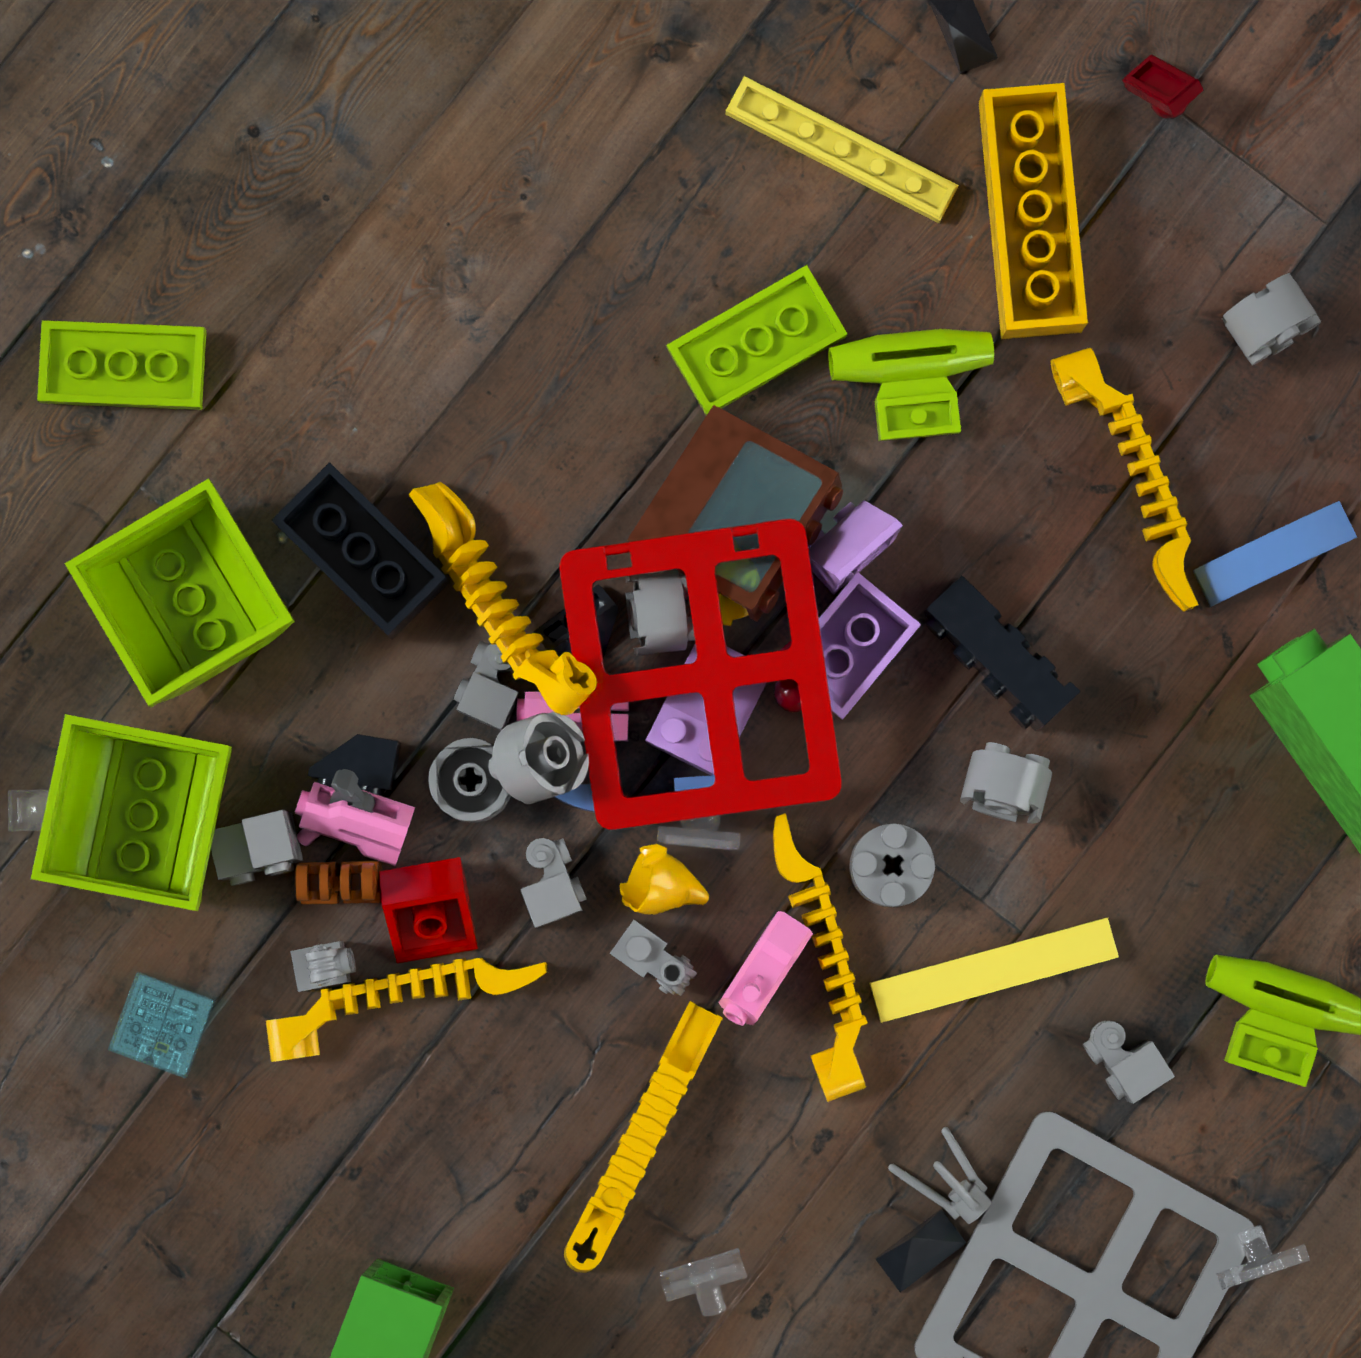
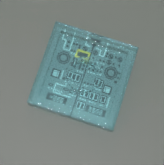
M137 972L108 1050L187 1078L216 1000Z

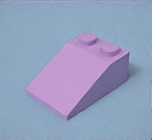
M865 500L856 507L852 502L847 504L833 517L837 524L826 534L821 530L812 545H808L812 572L833 595L845 586L857 572L859 573L891 545L903 526L896 518Z
M858 572L819 618L832 712L843 720L921 625Z
M694 644L685 664L693 663L697 659L696 644ZM726 647L728 654L732 657L745 656ZM767 682L738 686L734 689L733 697L739 738ZM695 692L667 696L646 738V744L709 775H714L702 695Z

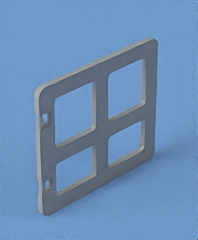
M1050 1111L1039 1113L1033 1119L991 1198V1205L983 1213L919 1333L914 1345L917 1358H983L956 1343L953 1335L992 1261L1003 1259L1075 1300V1307L1048 1358H1083L1098 1328L1105 1319H1112L1157 1344L1159 1347L1157 1358H1192L1254 1240V1225L1246 1217L1058 1114ZM1058 1148L1133 1190L1131 1202L1096 1268L1091 1272L1078 1268L1016 1234L1012 1229V1224L1053 1149ZM1166 1208L1213 1232L1217 1237V1243L1180 1314L1175 1318L1167 1317L1127 1295L1122 1290V1283L1160 1211Z

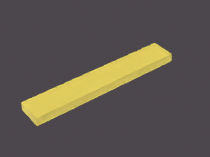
M745 76L726 109L725 115L937 223H940L959 185Z
M1103 918L870 982V987L880 1023L1119 958L1109 920L1108 918Z

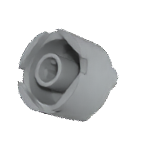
M1290 273L1266 284L1267 288L1257 294L1253 292L1223 315L1222 320L1252 366L1270 354L1276 355L1294 343L1292 338L1299 333L1303 335L1321 323L1316 311Z
M677 569L626 576L625 583L633 582V592L626 593L631 639L639 638L641 647L633 648L635 655L686 650L687 642L695 641L692 616L687 617L685 600H689L686 575L680 576Z
M556 712L541 713L511 723L500 731L495 740L493 757L489 760L488 764L490 774L493 778L499 780L507 793L525 804H532L565 794L577 788L583 782L588 771L589 757L588 754L583 755L581 742L585 741L584 736L573 720L566 715Z
M476 738L456 740L437 755L430 767L429 789L432 798L442 811L462 822L478 823L487 821L503 811L511 798V795L506 792L499 780L493 778L490 774L488 764L489 760L493 757L494 745ZM474 770L475 775L482 777V783L477 784L473 792H470L466 785H461V779L467 778L468 771Z
M992 742L986 743L985 750L974 751L971 756L960 802L965 805L969 800L974 801L973 810L995 818L1016 822L1019 814L1029 816L1027 823L1040 822L1052 778V771L1048 768L1050 760L1035 754H1026L1025 758L1010 754L1011 749L1009 747Z
M886 824L870 830L855 844L850 857V875L854 887L867 901L883 907L904 906L920 898L930 886L935 871L934 855L926 839L916 830L901 824ZM885 856L890 859L898 857L901 860L898 865L901 873L898 876L895 873L888 875L883 873L882 870L886 864L882 859Z

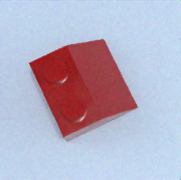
M461 857L379 871L382 908L397 963L478 949Z

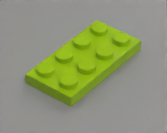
M806 265L667 344V349L707 416L713 405L721 409L843 340L848 334Z
M42 320L37 401L41 404L202 410L206 329L193 326Z

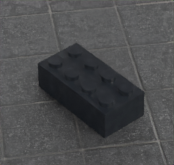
M330 462L272 519V522L392 640L450 583L447 577Z

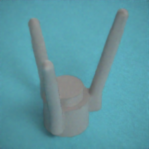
M948 1127L942 1129V1134L971 1182L969 1183L965 1179L959 1183L939 1161L934 1162L933 1167L953 1189L948 1195L952 1202L895 1164L888 1166L890 1172L943 1207L954 1219L961 1216L968 1224L978 1219L992 1203L984 1193L987 1190V1186L976 1175Z

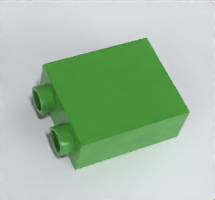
M1314 628L1300 638L1292 639L1257 664L1269 682L1249 696L1361 854V648L1351 634L1326 645Z
M377 1258L360 1277L330 1358H428L454 1287Z

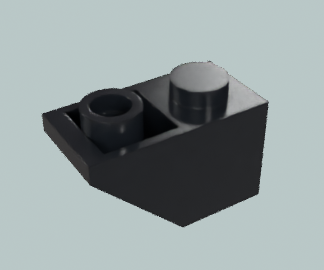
M357 734L311 766L308 776L318 779L320 784L332 787L331 784L336 771L348 769L353 771L358 777L357 785L361 790L382 796L383 790L393 792L401 743L395 740Z

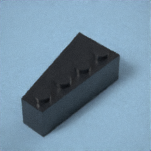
M963 576L955 581L924 611L928 618L924 623L938 639L942 640L946 637L956 647L953 654L964 667L970 670L974 666L984 677L981 681L983 687L995 699L998 700L1002 696L1013 707L1009 713L1022 728L1027 729L1031 726L1036 731L1045 726L1081 692L1071 681L1064 687L1057 680L1059 676L1055 671L1056 667L1045 656L1042 657L1038 653L1032 656L1027 651L1030 644L1026 637L1009 623L1003 626L999 622V619L1002 617L1000 612Z

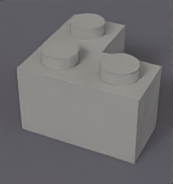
M285 810L243 819L242 823L218 828L214 831L211 851L218 880L229 879L231 886L255 881L254 873L264 870L266 875L271 876L295 871L294 863L304 861L300 843L297 839L293 814Z

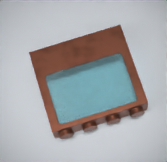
M713 405L627 541L632 542L782 519H795L805 527L808 545H812L821 531L822 523L820 521L827 510L833 511L842 498L843 489H841L840 475L837 471ZM758 534L734 537L735 551L758 549ZM768 555L721 562L716 566L718 593L746 608L752 620L757 622L763 612L768 614L773 609L779 597L777 590L783 582L781 562L777 556Z

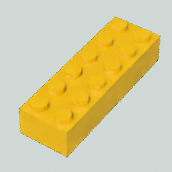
M1056 83L984 89L979 100V112L1001 339L1082 333L1088 324L1065 84Z

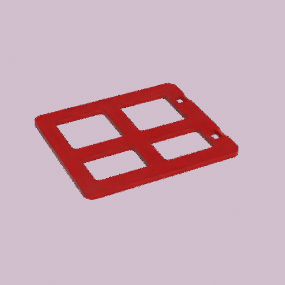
M782 519L572 550L563 555L560 560L559 569L571 652L578 662L587 665L592 670L597 681L595 690L579 707L586 754L589 757L588 769L595 817L602 827L613 830L830 800L839 794L842 788V777L807 533L801 522L795 519ZM758 534V549L735 551L734 537ZM630 553L632 567L609 570L607 556ZM775 555L781 562L792 639L791 647L787 650L732 657L728 654L715 572L716 566L721 562ZM672 569L683 570L686 575L697 650L695 662L619 674L607 673L604 669L594 601V583L603 579ZM793 679L799 687L810 768L803 774L749 780L744 773L733 697L734 689L738 686ZM696 692L701 694L704 699L715 775L714 784L709 787L651 795L625 796L621 787L613 732L612 706L616 703Z

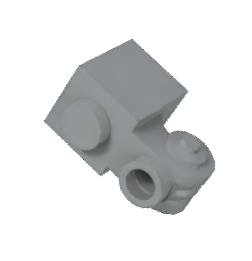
M480 641L471 660V663L477 665L470 680L462 679L454 700L459 702L458 712L501 731L507 726L517 704V699L520 698V694L499 683V672L507 673L513 669L508 662L502 661V653L497 645Z
M539 838L532 841L527 847L526 858L529 864L535 868H544V875L538 883L520 890L534 927L538 928L583 911L580 902L587 899L579 878L570 879L565 864L571 862L572 859L564 839L551 841Z
M635 920L632 921L610 952L612 956L643 978L647 972L656 977V981L661 985L659 989L666 994L674 995L676 993L682 996L685 992L684 988L690 984V979H694L697 975V972L693 969L694 966L690 963V959L684 955L678 957L667 953L664 950L667 943Z
M344 941L290 951L298 992L351 982L350 973L356 972L352 948H345Z
M1101 1021L1092 1028L1090 1038L1083 1046L1096 1065L1100 1062L1104 1063L1105 1068L1111 1075L1105 1080L1118 1100L1125 1097L1127 1102L1134 1104L1175 1077L1152 1041L1146 1040L1132 1050L1125 1051L1121 1048L1125 1041L1124 1028L1114 1021Z

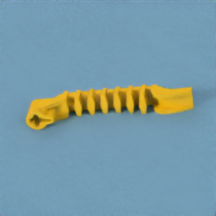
M1092 348L1052 359L1051 369L1053 377L1066 406L1087 400L1098 409L1100 416L1112 413L1114 421L1108 423L1112 436L1127 431L1130 440L1118 443L1120 455L1123 456L1136 452L1139 460L1127 464L1130 476L1145 472L1148 479L1136 484L1138 496L1141 497L1154 493L1157 500L1141 506L1143 517L1146 519L1163 514L1166 521L1144 528L1142 532L1145 541L1169 534L1173 537V540L1164 544L1155 553L1152 565L1154 573L1164 591L1183 612L1193 609L1199 604L1184 572V557L1191 542L1186 530L1187 522L1185 517H1181L1176 496H1172L1169 490L1168 476H1164L1160 469L1161 461L1159 455H1154L1150 446L1152 443L1149 434H1145L1143 430L1142 416L1136 413L1133 406V394L1124 395L1105 384Z
M442 482L412 489L409 496L429 525L433 539V554L443 564L442 571L444 574L450 575L455 583L453 585L454 589L462 593L466 599V607L472 609L478 617V625L485 627L491 636L489 638L490 643L497 645L502 653V661L508 662L514 673L512 675L514 679L523 678L534 683L547 705L554 712L561 715L572 714L596 688L597 681L592 670L587 665L578 662L570 652H564L559 657L555 650L538 651L536 649L544 640L542 635L537 633L526 634L524 630L531 623L529 617L514 616L513 612L519 606L517 600L502 599L500 596L507 588L504 581H490L489 579L497 569L495 562H477L489 545L486 540H473L476 533L475 521L463 501Z
M784 813L775 817L773 830L774 855L778 871L784 879L790 882L800 883L813 879V887L791 894L788 898L792 908L818 899L820 908L805 913L801 917L806 927L824 921L826 930L812 935L811 938L815 948L830 943L832 952L817 958L822 970L836 965L838 974L824 979L823 982L827 992L842 987L845 995L828 1002L832 1014L840 1013L842 1018L841 1022L833 1024L836 1032L834 1047L810 1055L825 1098L829 1102L866 1088L853 1047L861 1026L868 1022L865 1015L861 1014L859 1007L862 1001L860 995L854 989L853 983L856 980L847 964L849 955L841 942L843 934L841 928L836 924L835 917H837V912L834 905L830 902L829 895H831L829 885L827 882H824L821 868L807 862L796 850L787 816Z
M466 958L453 960L451 964L430 965L431 968L422 970V968L408 970L407 974L403 975L399 973L388 974L385 979L377 980V978L366 979L363 984L355 985V983L343 984L342 988L332 990V988L321 989V998L306 1015L266 1020L271 1062L320 1055L317 1030L327 1021L337 1020L336 1009L344 1008L345 1015L358 1014L356 995L365 993L367 1010L381 1008L379 990L388 988L389 1003L403 1002L401 985L410 983L412 999L424 998L423 980L432 978L434 997L448 996L445 975L454 973L458 1001L471 999L468 977L469 969H474L476 982L483 991L492 995H499L517 990L536 981L547 973V964L543 962L520 969L505 970L492 966L483 958L467 961Z
M689 1001L658 1063L660 1066L657 1072H654L649 1080L650 1086L647 1092H644L640 1098V1105L636 1113H633L629 1120L630 1125L626 1133L621 1136L618 1142L620 1145L615 1155L611 1156L608 1162L609 1167L605 1175L601 1176L598 1182L599 1187L594 1197L590 1198L565 1247L564 1258L572 1270L586 1273L593 1270L601 1262L625 1215L624 1211L629 1201L635 1195L634 1191L639 1181L643 1179L646 1173L645 1169L650 1159L652 1160L656 1153L655 1149L660 1139L667 1132L666 1127L670 1119L675 1116L678 1110L676 1107L680 1099L684 1097L688 1090L686 1087L689 1081H692L723 1019L719 1015H715ZM592 1230H594L596 1233L590 1244V1253L595 1255L594 1260L587 1258L583 1263H579L576 1260L578 1253L573 1250V1246L581 1247L588 1240Z

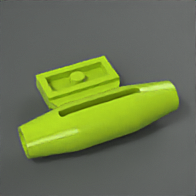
M932 329L875 335L829 348L830 376L835 381L881 384L874 401L879 442L959 434L961 432L957 391H955L947 377L992 365L994 363L993 338L990 332L953 329Z
M1215 955L1212 958L1206 975V986L1250 1008L1238 1022L1236 1021L1224 1059L1227 1063L1306 1087L1318 1050L1314 1029L1361 1035V998L1328 981L1269 962Z

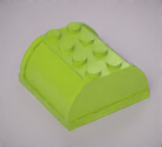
M209 478L64 563L149 707L196 688L265 647L295 622Z
M65 714L31 879L198 911L232 747Z

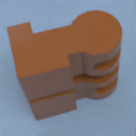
M337 862L299 863L296 866L297 901H301L302 905L339 904V891H341L343 904L382 903L379 871H382V862H341L340 876L339 863Z

